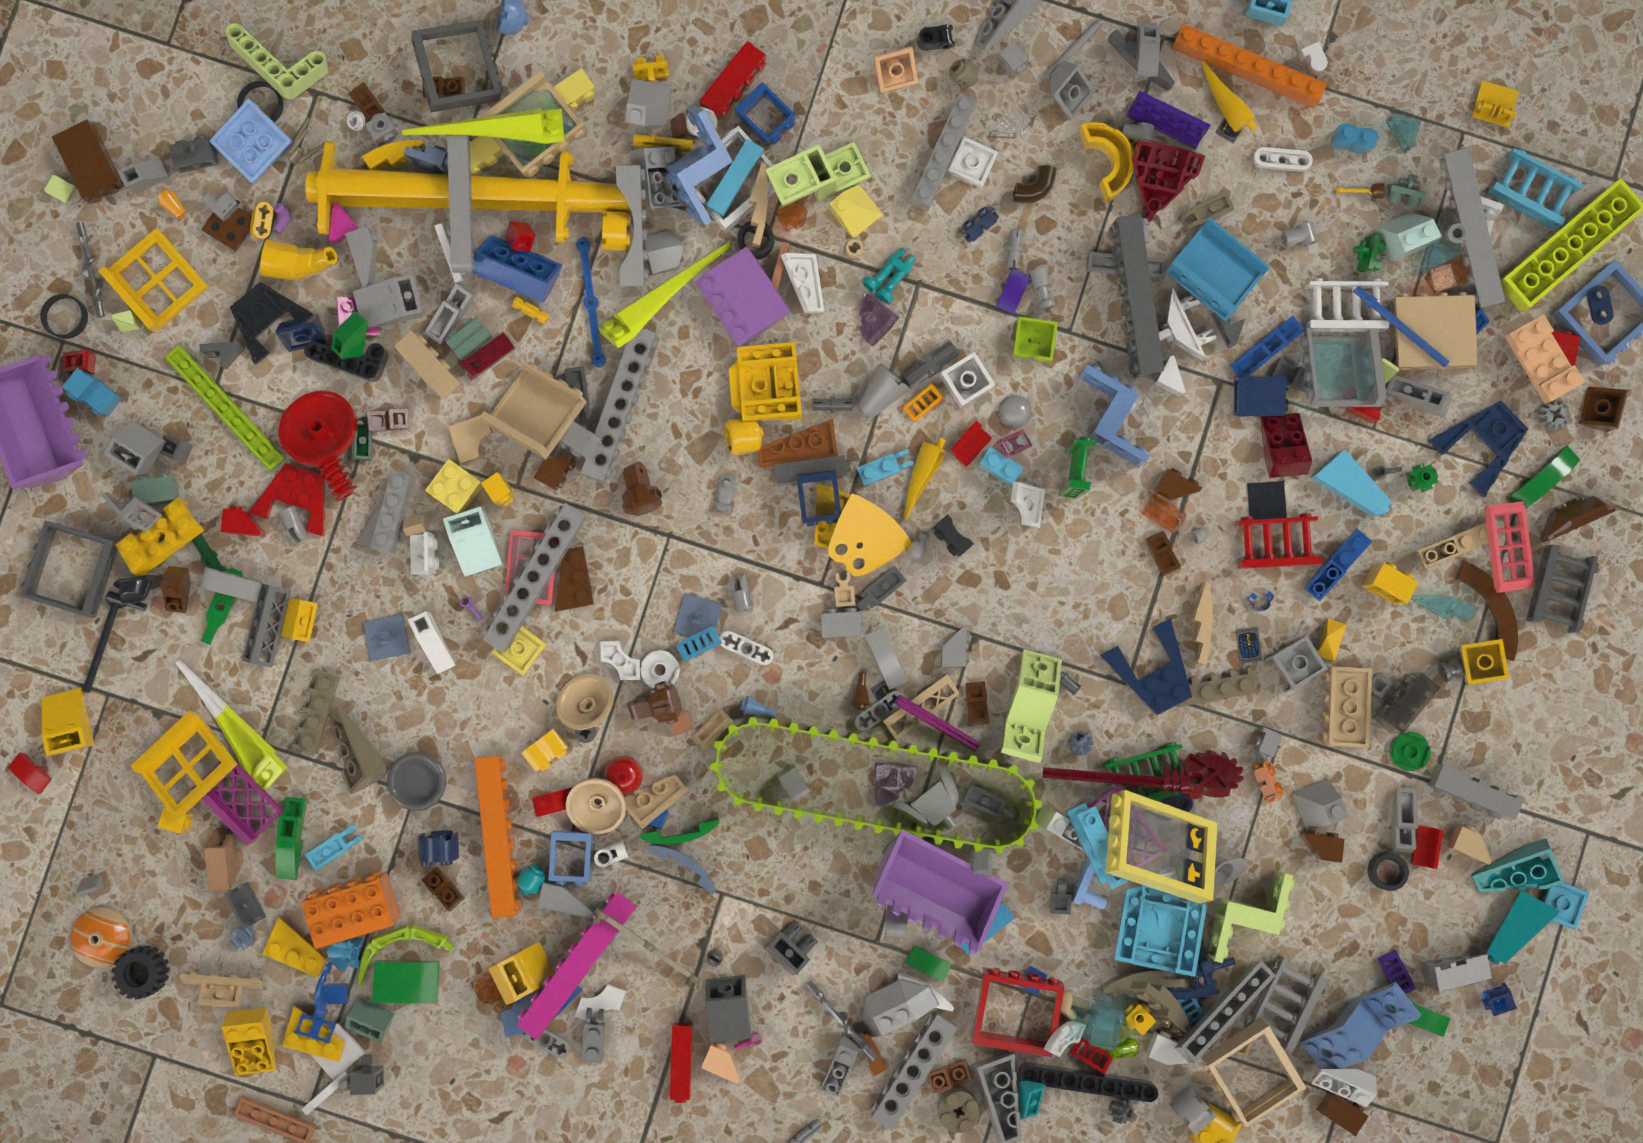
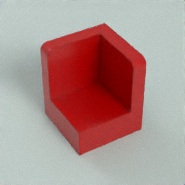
M510 221L505 239L513 250L531 251L536 234L528 223Z

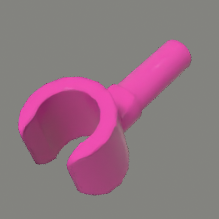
M753 1032L750 1039L735 1045V1049L738 1050L750 1044L760 1045L762 1040L753 1042V1037L759 1033Z

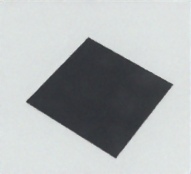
M1284 481L1247 483L1249 515L1253 517V520L1287 518Z

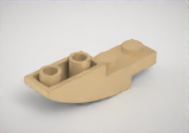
M1486 522L1417 550L1424 569L1489 543Z

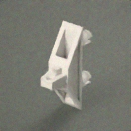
M1172 287L1168 295L1164 325L1161 326L1162 331L1159 332L1160 341L1167 339L1168 343L1172 341L1173 344L1203 361L1206 356L1201 346L1217 339L1216 335L1206 337L1214 330L1210 328L1198 335L1194 333L1185 310L1199 305L1200 301L1189 302L1195 298L1193 295L1180 300Z

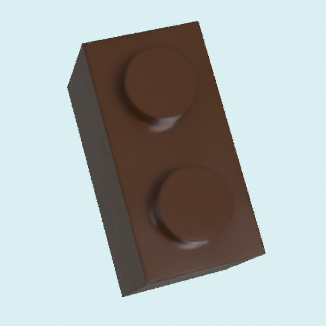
M1328 1091L1316 1110L1354 1136H1357L1369 1117L1363 1112L1365 1108L1356 1102L1351 1104L1346 1101L1347 1098Z

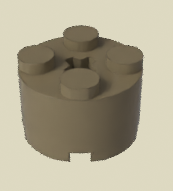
M953 1087L943 1092L938 1099V1115L945 1128L955 1133L969 1132L975 1126L979 1118V1107L975 1097L969 1090L963 1087ZM961 1106L962 1111L955 1113L954 1109H958Z

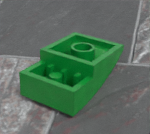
M375 961L372 1003L406 1004L437 1002L440 961Z

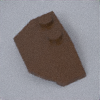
M1584 494L1573 499V503L1569 505L1567 502L1555 507V511L1549 513L1540 539L1542 542L1553 540L1621 508L1617 504L1593 495L1585 497Z

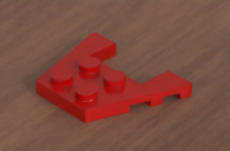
M285 463L252 507L249 514L268 519L273 503L277 500L311 511L305 531L324 537L325 476Z

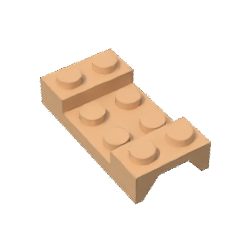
M1543 314L1504 337L1546 404L1585 381L1576 366L1570 365L1551 333L1554 331Z

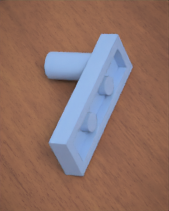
M1087 858L1072 893V902L1081 905L1083 901L1103 910L1107 899L1087 890L1094 875V870Z

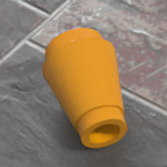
M166 189L157 197L159 204L177 219H180L187 213L174 191Z

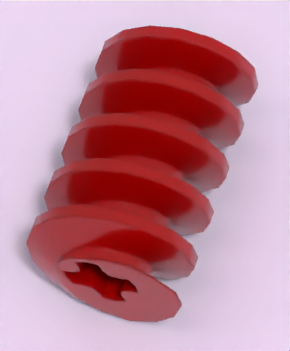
M342 458L317 465V468L322 469L320 473L325 476L324 481L330 482L328 488L334 489L332 495L337 496L335 500L337 502L351 496L357 488L356 485H349L353 482V479H346L350 473L342 472L346 466L338 465Z

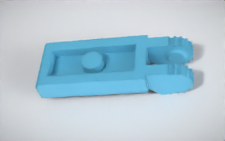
M906 449L896 454H890L857 467L863 486L880 481L913 466V460L899 466L896 461L898 458L907 456L910 453L909 450Z
M354 825L341 833L335 834L305 854L315 872L350 850V847L363 839L360 835L347 843L343 838L354 832L356 829Z

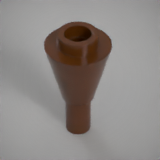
M864 672L858 673V685L851 701L854 709L865 710L866 706H870L866 686V673Z

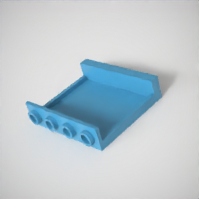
M1209 218L1166 269L1165 273L1226 322L1261 277L1269 270L1270 266L1251 252L1248 247L1235 239L1232 234L1224 230L1217 222Z

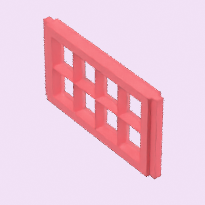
M1523 502L1486 506L1485 518L1496 592L1534 587L1535 578L1525 505ZM1517 513L1518 526L1510 527L1509 514ZM1503 515L1504 528L1497 529L1495 516ZM1512 531H1519L1520 543H1512ZM1505 532L1507 545L1499 546L1497 533ZM1515 548H1521L1522 560L1515 561L1513 551ZM1500 550H1507L1509 562L1501 563ZM1523 565L1525 576L1523 578H1517L1516 566ZM1510 567V580H1503L1502 568Z

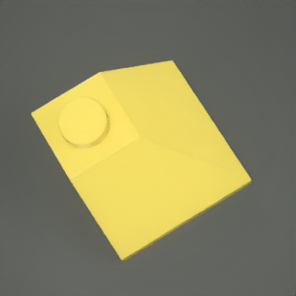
M860 185L844 191L829 203V210L852 239L883 216V213Z

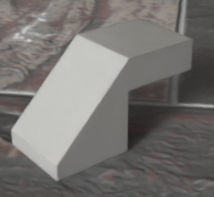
M794 763L777 773L779 780L793 802L810 792Z

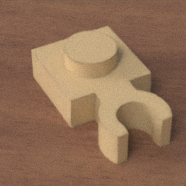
M849 572L846 573L847 579L844 581L840 580L839 573H836L835 578L840 587H834L836 607L856 606L854 586H848L851 578Z

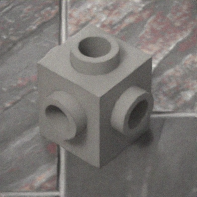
M385 112L374 115L371 121L364 124L378 146L385 142H392L399 134L395 129L398 127L396 121L392 116L388 118Z

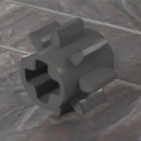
M1116 1098V1101L1110 1103L1108 1113L1110 1116H1113V1122L1126 1124V1121L1132 1119L1134 1109L1133 1106L1129 1105L1130 1100Z

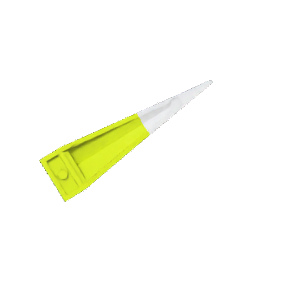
M181 660L175 661L216 720L242 768L267 792L288 767L276 756V751Z

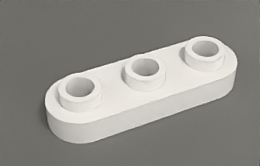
M1261 147L1254 153L1253 162L1257 167L1263 169L1304 172L1312 165L1313 158L1309 152L1303 150ZM1260 156L1265 158L1264 162L1260 160ZM1279 158H1283L1285 163H1280ZM1298 160H1302L1304 165H1300Z

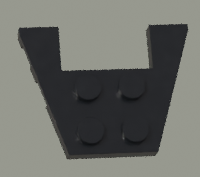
M261 282L230 306L255 365L270 354L257 339L260 334L287 312L294 319L314 315Z

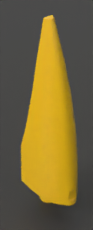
M1202 61L1210 90L1230 127L1235 133L1246 126L1251 132H1254L1258 128L1254 122V114L1243 100L1237 97L1220 81L1206 62Z
M939 437L936 445L924 441L922 443L908 486L904 519L906 520L921 493L938 471L944 459L946 451L943 450V446L946 440Z

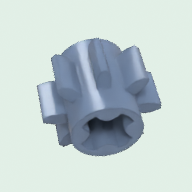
M1077 731L1071 735L1072 740L1068 741V744L1073 754L1086 755L1092 751L1090 746L1094 745V741L1090 737L1089 732Z
M251 925L244 929L240 926L231 933L233 939L230 943L235 949L241 947L245 950L256 941L253 936L257 932Z

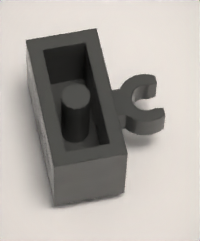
M198 136L191 141L179 140L175 144L169 145L173 168L179 173L218 165L215 147L209 142L210 139L205 136Z
M364 1054L361 1057V1066L347 1078V1089H350V1095L376 1094L384 1086V1066H372V1054Z

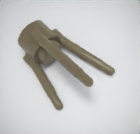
M306 118L294 137V142L283 153L294 164L298 161L302 164L307 158L324 148L325 142L302 155L304 151L298 147L308 133V130L305 128L310 118Z

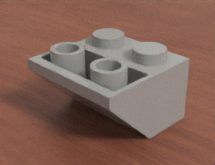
M131 421L111 439L103 455L136 475H148L166 441L135 421Z

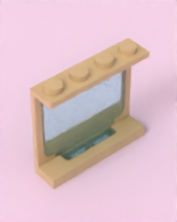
M541 70L481 116L487 117L541 108L542 111L562 109L565 142L543 144L493 137L525 178L535 175L543 164L552 162L556 154L566 151L570 147V143L575 139H581L587 131L583 121L581 122L551 86Z

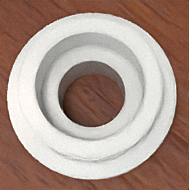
M353 111L347 116V125L352 130L360 131L364 128L365 117L362 112Z

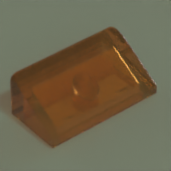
M1462 260L1430 269L1424 278L1434 293L1468 282Z
M1156 494L1151 496L1142 511L1143 515L1174 534L1182 525L1187 515Z

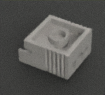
M1302 635L1297 640H1294V642H1291V644H1288V646H1284L1264 659L1265 662H1268L1269 659L1274 660L1289 683L1288 689L1284 690L1285 693L1299 688L1310 681L1311 678L1318 676L1324 670H1328L1307 635Z

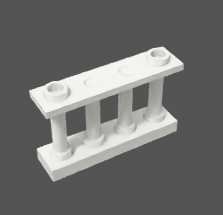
M1322 278L1311 279L1305 285V289H1313L1314 317L1305 324L1306 329L1311 328V332H1368L1369 328H1377L1378 332H1384L1389 329V321L1382 320L1380 314L1373 308L1372 318L1370 320H1363L1361 317V298L1353 290L1357 286L1363 290H1372V295L1380 303V290L1386 288L1388 282H1382V279H1370V281H1323ZM1321 289H1333V318L1331 320H1324V317H1322ZM1341 289L1352 290L1353 318L1351 320H1343V317H1341Z

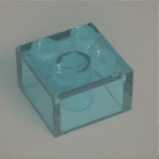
M1093 999L1085 1039L1091 1046L1115 1051V1046H1118L1120 1043L1121 1034L1118 1033L1120 1025L1123 1026L1125 1019L1123 1010L1115 1003Z

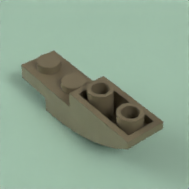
M1146 968L1121 974L1101 986V990L1106 993V996L1118 997L1120 993L1126 994L1127 997H1137V994L1130 989L1132 981L1148 982L1149 984L1163 985L1167 989L1179 990V987L1185 988V979L1181 976H1165V971Z
M1132 981L1130 989L1137 994L1139 999L1146 1001L1149 1007L1154 1009L1152 1016L1158 1020L1160 1025L1167 1027L1171 1030V1034L1178 1037L1188 1034L1191 1030L1189 1021L1181 1005L1163 985Z

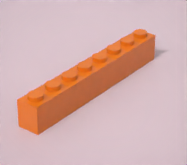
M1182 24L1171 48L1312 108L1321 100L1327 85L1323 81L1186 24Z
M502 755L474 758L491 917L495 919L516 916L519 914V910H521V900L517 898L516 891L519 890V887L516 884L517 878H515L514 870H517L516 858L512 856V850H515L514 839L510 838V830L513 829L512 819H508L510 800L509 798L506 799L505 792L508 790V781L504 779L503 771H506L505 759H502Z

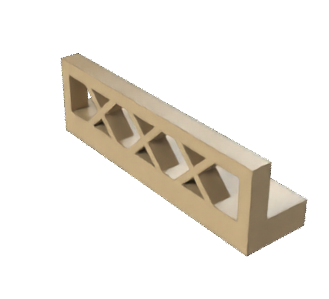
M946 674L910 701L917 705L922 703L921 707L933 714L958 696L960 692L954 686L948 674ZM948 684L954 693L948 698L941 697V688ZM929 697L937 698L936 706L933 709L924 708L925 700ZM939 699H945L939 704ZM899 708L885 718L883 723L897 740L921 723L922 720H908L909 713ZM897 720L905 721L904 730L896 734L891 725ZM907 722H912V724L907 727Z

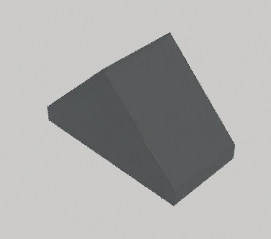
M164 435L162 439L166 442L159 454L186 464L193 445Z

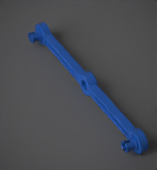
M580 238L576 242V247L581 252L586 290L584 306L589 312L594 354L591 361L595 367L600 368L606 364V357L601 351L596 314L599 302L594 296L588 254L591 243L586 238ZM594 300V304L589 305L588 301Z

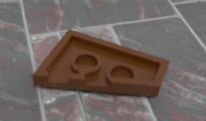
M583 546L568 549L562 559L555 612L594 605Z

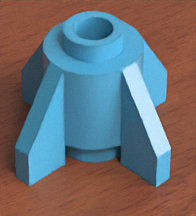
M354 937L329 945L327 954L330 961L340 971L345 972L348 966L359 969L360 962L357 958L359 956V948L365 939L363 937Z

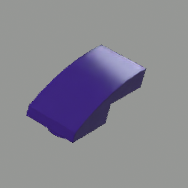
M1012 268L996 306L1015 314L1030 276Z

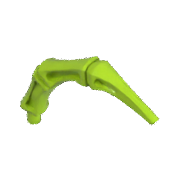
M406 924L374 936L367 942L363 951L357 984L363 983L374 956L393 942L411 939L426 942L437 949L442 946L448 952L451 951L454 945L447 940L448 935L436 933L415 924L412 926Z

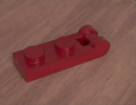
M503 332L474 354L462 360L459 365L467 371L469 379L473 380L516 348ZM474 362H477L479 365L476 369L472 366Z

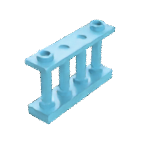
M1513 148L1505 156L1512 160L1502 181L1491 185L1486 194L1556 230L1563 225L1566 219L1561 216L1560 212L1570 192H1577L1583 187V184L1578 182V179L1575 177L1566 176L1532 158L1524 150ZM1520 164L1529 169L1519 190L1515 192L1509 188L1508 184ZM1537 173L1546 178V181L1536 200L1532 201L1525 194ZM1553 183H1556L1563 187V190L1553 210H1549L1544 207L1543 202Z
M1082 802L1066 810L1099 883L1108 882L1110 888L1114 889L1130 881L1106 873L1107 840L1109 834L1096 806L1088 809L1086 803Z

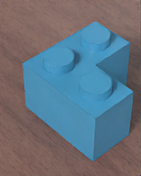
M79 368L73 372L62 386L68 391L66 394L75 401L78 400L83 404L85 402L91 406L90 410L98 416L101 414L109 416L123 399L94 375Z

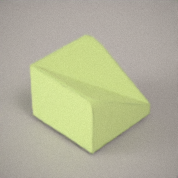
M131 310L112 315L114 322L121 332L141 328L139 317Z

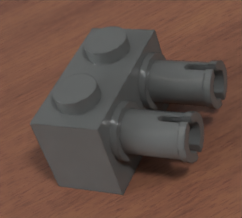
M793 920L783 933H775L763 947L791 975H798L810 961L807 953L818 943L809 933L798 947L792 942L798 933L803 930V926H799V922Z

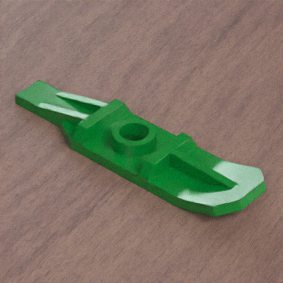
M234 568L225 570L227 573L243 577L242 572ZM215 592L206 614L207 627L201 642L211 645L218 628L226 622L235 597ZM220 603L225 604V608L223 610H220L218 608V605Z

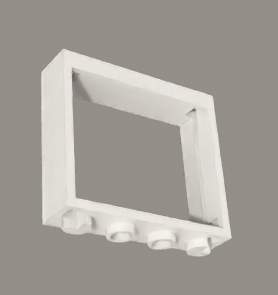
M739 126L730 131L728 130L724 135L725 137L721 140L726 150L737 140L743 145L747 139L752 141ZM762 153L758 162L760 164L765 163L766 169L774 166ZM768 181L769 197L775 192L770 181ZM693 187L705 210L726 233L756 207L749 204V198L728 217L723 219L718 213L706 207L708 201Z

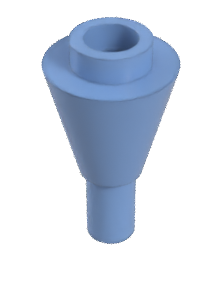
M749 696L746 699H742L740 705L742 715L776 717L777 710L767 708Z

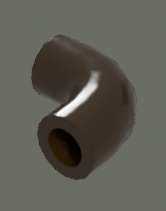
M1048 165L1038 166L1036 178L1032 183L1015 184L1013 202L1035 203L1045 198L1053 188L1057 168Z

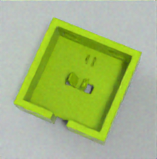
M1018 317L1012 358L1028 360L1029 357H1033L1037 362L1051 363L1053 361L1058 322Z

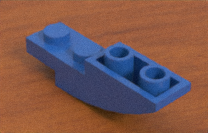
M1356 528L1327 558L1304 589L1320 602L1373 541Z

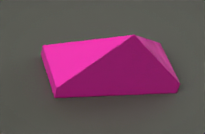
M333 202L328 241L333 245H338L346 239L345 233L359 228L337 202Z

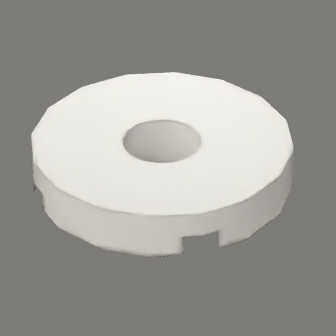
M663 650L653 651L646 655L641 663V677L651 688H655V684L662 681L674 685L680 673L679 662L670 652ZM658 664H663L666 668L665 673L661 676L655 673V667Z

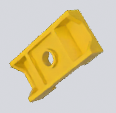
M178 497L163 509L166 513L147 532L141 531L137 535L130 533L115 544L134 575H146L204 531V528L194 519L187 508L189 504L182 498ZM165 535L164 541L159 543V538Z

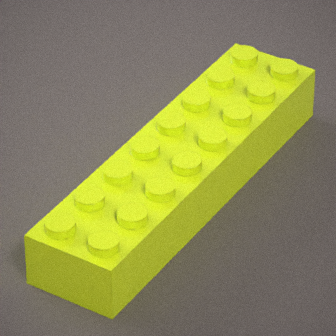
M1621 178L1618 179L1500 279L1504 294L1520 312L1531 308L1643 211V202Z

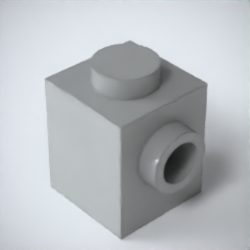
M1014 41L999 53L997 60L1001 63L1002 70L1013 77L1016 73L1020 75L1027 69L1029 58Z

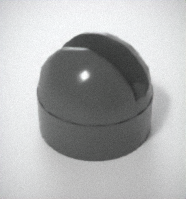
M711 950L707 955L708 963L711 966H719L723 961V954L719 950ZM712 955L719 959V962L714 961L710 956Z

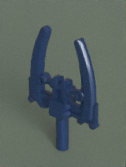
M1201 940L1196 976H1188L1194 980V988L1168 990L1175 998L1193 999L1203 996L1205 998L1218 995L1220 990L1216 988L1217 980L1213 979L1212 975L1217 969L1235 965L1234 957L1223 959V963L1208 960L1206 958V955H1208L1207 950L1202 946L1204 941ZM1199 976L1204 978L1205 985L1199 982Z

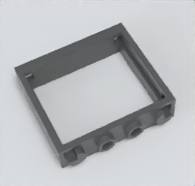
M482 20L412 31L411 41L431 113L500 101L503 86L501 81L498 82L496 76L498 75V67L492 61L493 49L491 45H488L486 39L488 38V31L486 26L483 27ZM477 32L492 89L438 98L423 41Z
M45 520L42 529H39L38 543L33 547L34 555L32 561L27 566V576L21 584L23 588L20 597L86 617L96 618L118 551L115 546L118 542ZM56 530L104 544L83 608L36 594Z

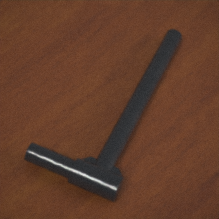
M108 591L105 600L110 605V609L82 691L91 692L118 609L129 606L145 612L147 604L142 602L122 604L119 593Z

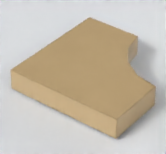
M480 416L448 426L460 464L480 458V445L486 436L492 434L491 427Z

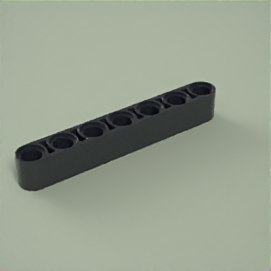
M1032 1062L1022 1063L1019 1067V1075L1022 1081L1043 1083L1045 1087L1143 1102H1153L1159 1095L1157 1087L1149 1080L1111 1074L1104 1075L1098 1072ZM1026 1069H1033L1034 1073L1031 1077H1024ZM1046 1072H1053L1051 1080H1044ZM1066 1075H1073V1080L1070 1083H1064V1077ZM1086 1078L1093 1079V1083L1090 1086L1083 1085ZM1106 1081L1113 1082L1110 1089L1103 1088ZM1126 1084H1132L1130 1092L1123 1091ZM1146 1087H1152L1150 1095H1143Z

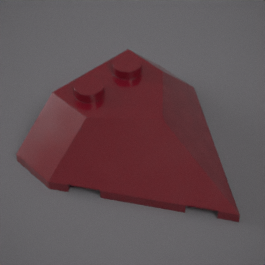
M1138 139L1132 156V162L1144 216L1148 219V222H1151L1153 216L1159 210H1163L1179 195L1191 179L1194 180L1199 175L1205 155L1170 144L1148 139Z

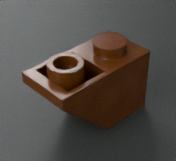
M568 453L544 460L534 479L555 491H558L559 488L562 489L567 481L565 476L576 465V457Z
M1171 468V470L1166 469L1153 491L1171 501L1196 494L1202 490V487L1198 485V481L1192 478L1186 479L1181 476L1182 473Z
M168 566L160 581L166 611L186 613L191 585L188 568Z
M1307 829L1306 833L1300 832L1301 839L1317 859L1342 863L1345 839L1338 837V833L1326 832V835H1319V831Z

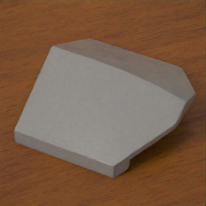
M669 230L648 235L647 241H644L648 250L652 274L678 269L683 254L681 240Z

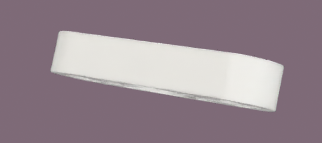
M726 631L720 636L721 646L761 665H768L773 661V652L763 645L731 631ZM730 634L736 642L738 638L742 639L738 644V650L733 649L736 646L729 643L726 646V641L723 640L724 636L728 637ZM745 642L752 645V651L749 654H744L741 651V646ZM756 646L760 647L759 652L764 653L768 651L770 659L762 662L760 656L756 655L755 659L751 656L755 653Z

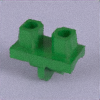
M1375 234L1373 237H1364V241L1360 242V246L1353 247V253L1358 254L1357 260L1359 263L1357 271L1375 272L1381 269L1382 262L1376 259L1377 254H1382L1386 248V243L1380 240L1381 236Z

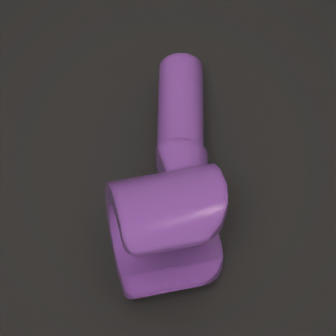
M465 595L469 599V603L465 605L459 600L460 605L469 609L480 621L483 617L473 606V599Z

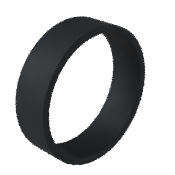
M255 81L243 87L237 99L238 109L243 105L245 96L251 90L258 87H267L274 90L278 98L277 109L270 119L273 122L279 119L283 111V100L281 95L269 83Z
M58 294L50 297L44 303L40 319L47 332L58 338L70 339L83 332L88 322V312L80 300L71 295ZM61 299H73L81 309L79 325L68 334H55L50 329L47 321L50 307Z

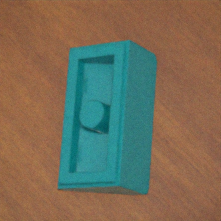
M1030 1081L1020 1082L1018 1090V1112L1020 1113V1119L1038 1115L1045 1084Z

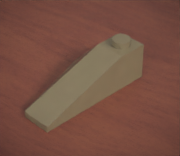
M337 706L329 716L334 738L339 740L340 751H338V756L343 758L344 762L343 778L350 794H353L378 782L387 773L386 764L341 706Z

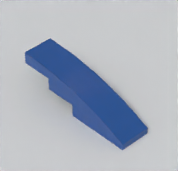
M1291 316L1230 367L1238 376L1251 375L1302 334L1305 329L1294 316Z

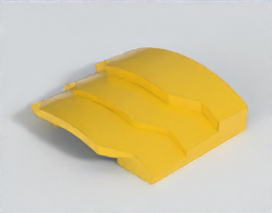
M795 342L736 347L737 360L729 368L731 406L742 414V421L802 419Z

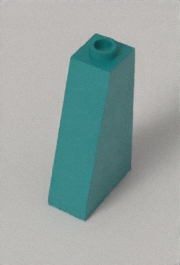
M1519 891L1485 951V954L1488 955V960L1497 965L1500 962L1506 964L1558 915L1559 911L1526 892Z

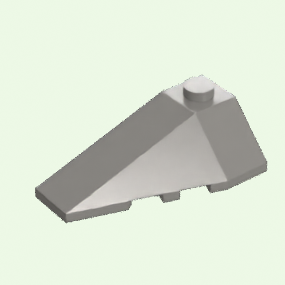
M996 0L995 4L990 6V16L988 20L983 22L974 44L987 51L1031 15L1042 0Z

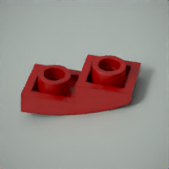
M19 752L8 767L23 784L40 795L52 780L43 767L35 766L26 753Z

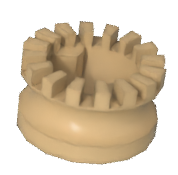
M852 239L847 243L846 253L851 258L861 256L863 253L861 241ZM853 244L860 247V250H857L856 253H852L849 250V247H852Z

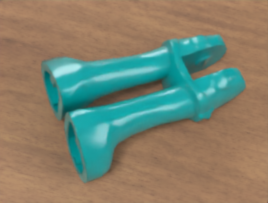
M903 247L894 254H890L886 264L874 277L866 276L861 281L871 294H875L892 270L896 269L897 271L892 278L876 293V297L888 305L894 299L892 292L904 276L911 272V268L916 261V257L913 255L905 263L900 261L906 252V249Z

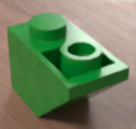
M353 312L334 331L331 349L341 359L363 355L368 321L358 312Z

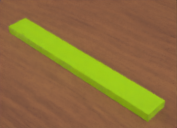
M180 344L164 357L269 471L272 472L286 459Z

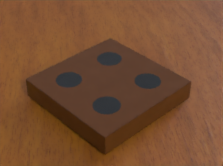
M238 207L226 221H223L213 212L201 230L236 252L250 231L252 215Z

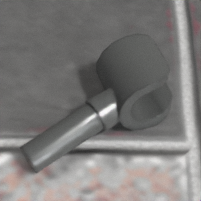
M1378 466L1375 468V470H1383V475L1376 476L1377 478H1382L1390 473L1402 472V467L1385 468L1384 466Z

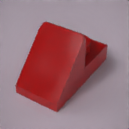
M89 350L63 352L62 372L73 373L79 368L94 374L96 355Z

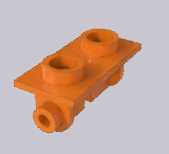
M1266 759L1262 763L1263 766L1260 763L1253 765V772L1257 782H1266V784L1260 786L1264 799L1268 800L1269 803L1275 801L1277 796V799L1280 800L1284 790L1281 783L1275 779L1276 771L1273 764H1269Z

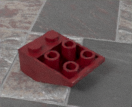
M1300 413L1285 414L1283 416H1261L1260 423L1264 457L1269 478L1307 475L1313 461Z

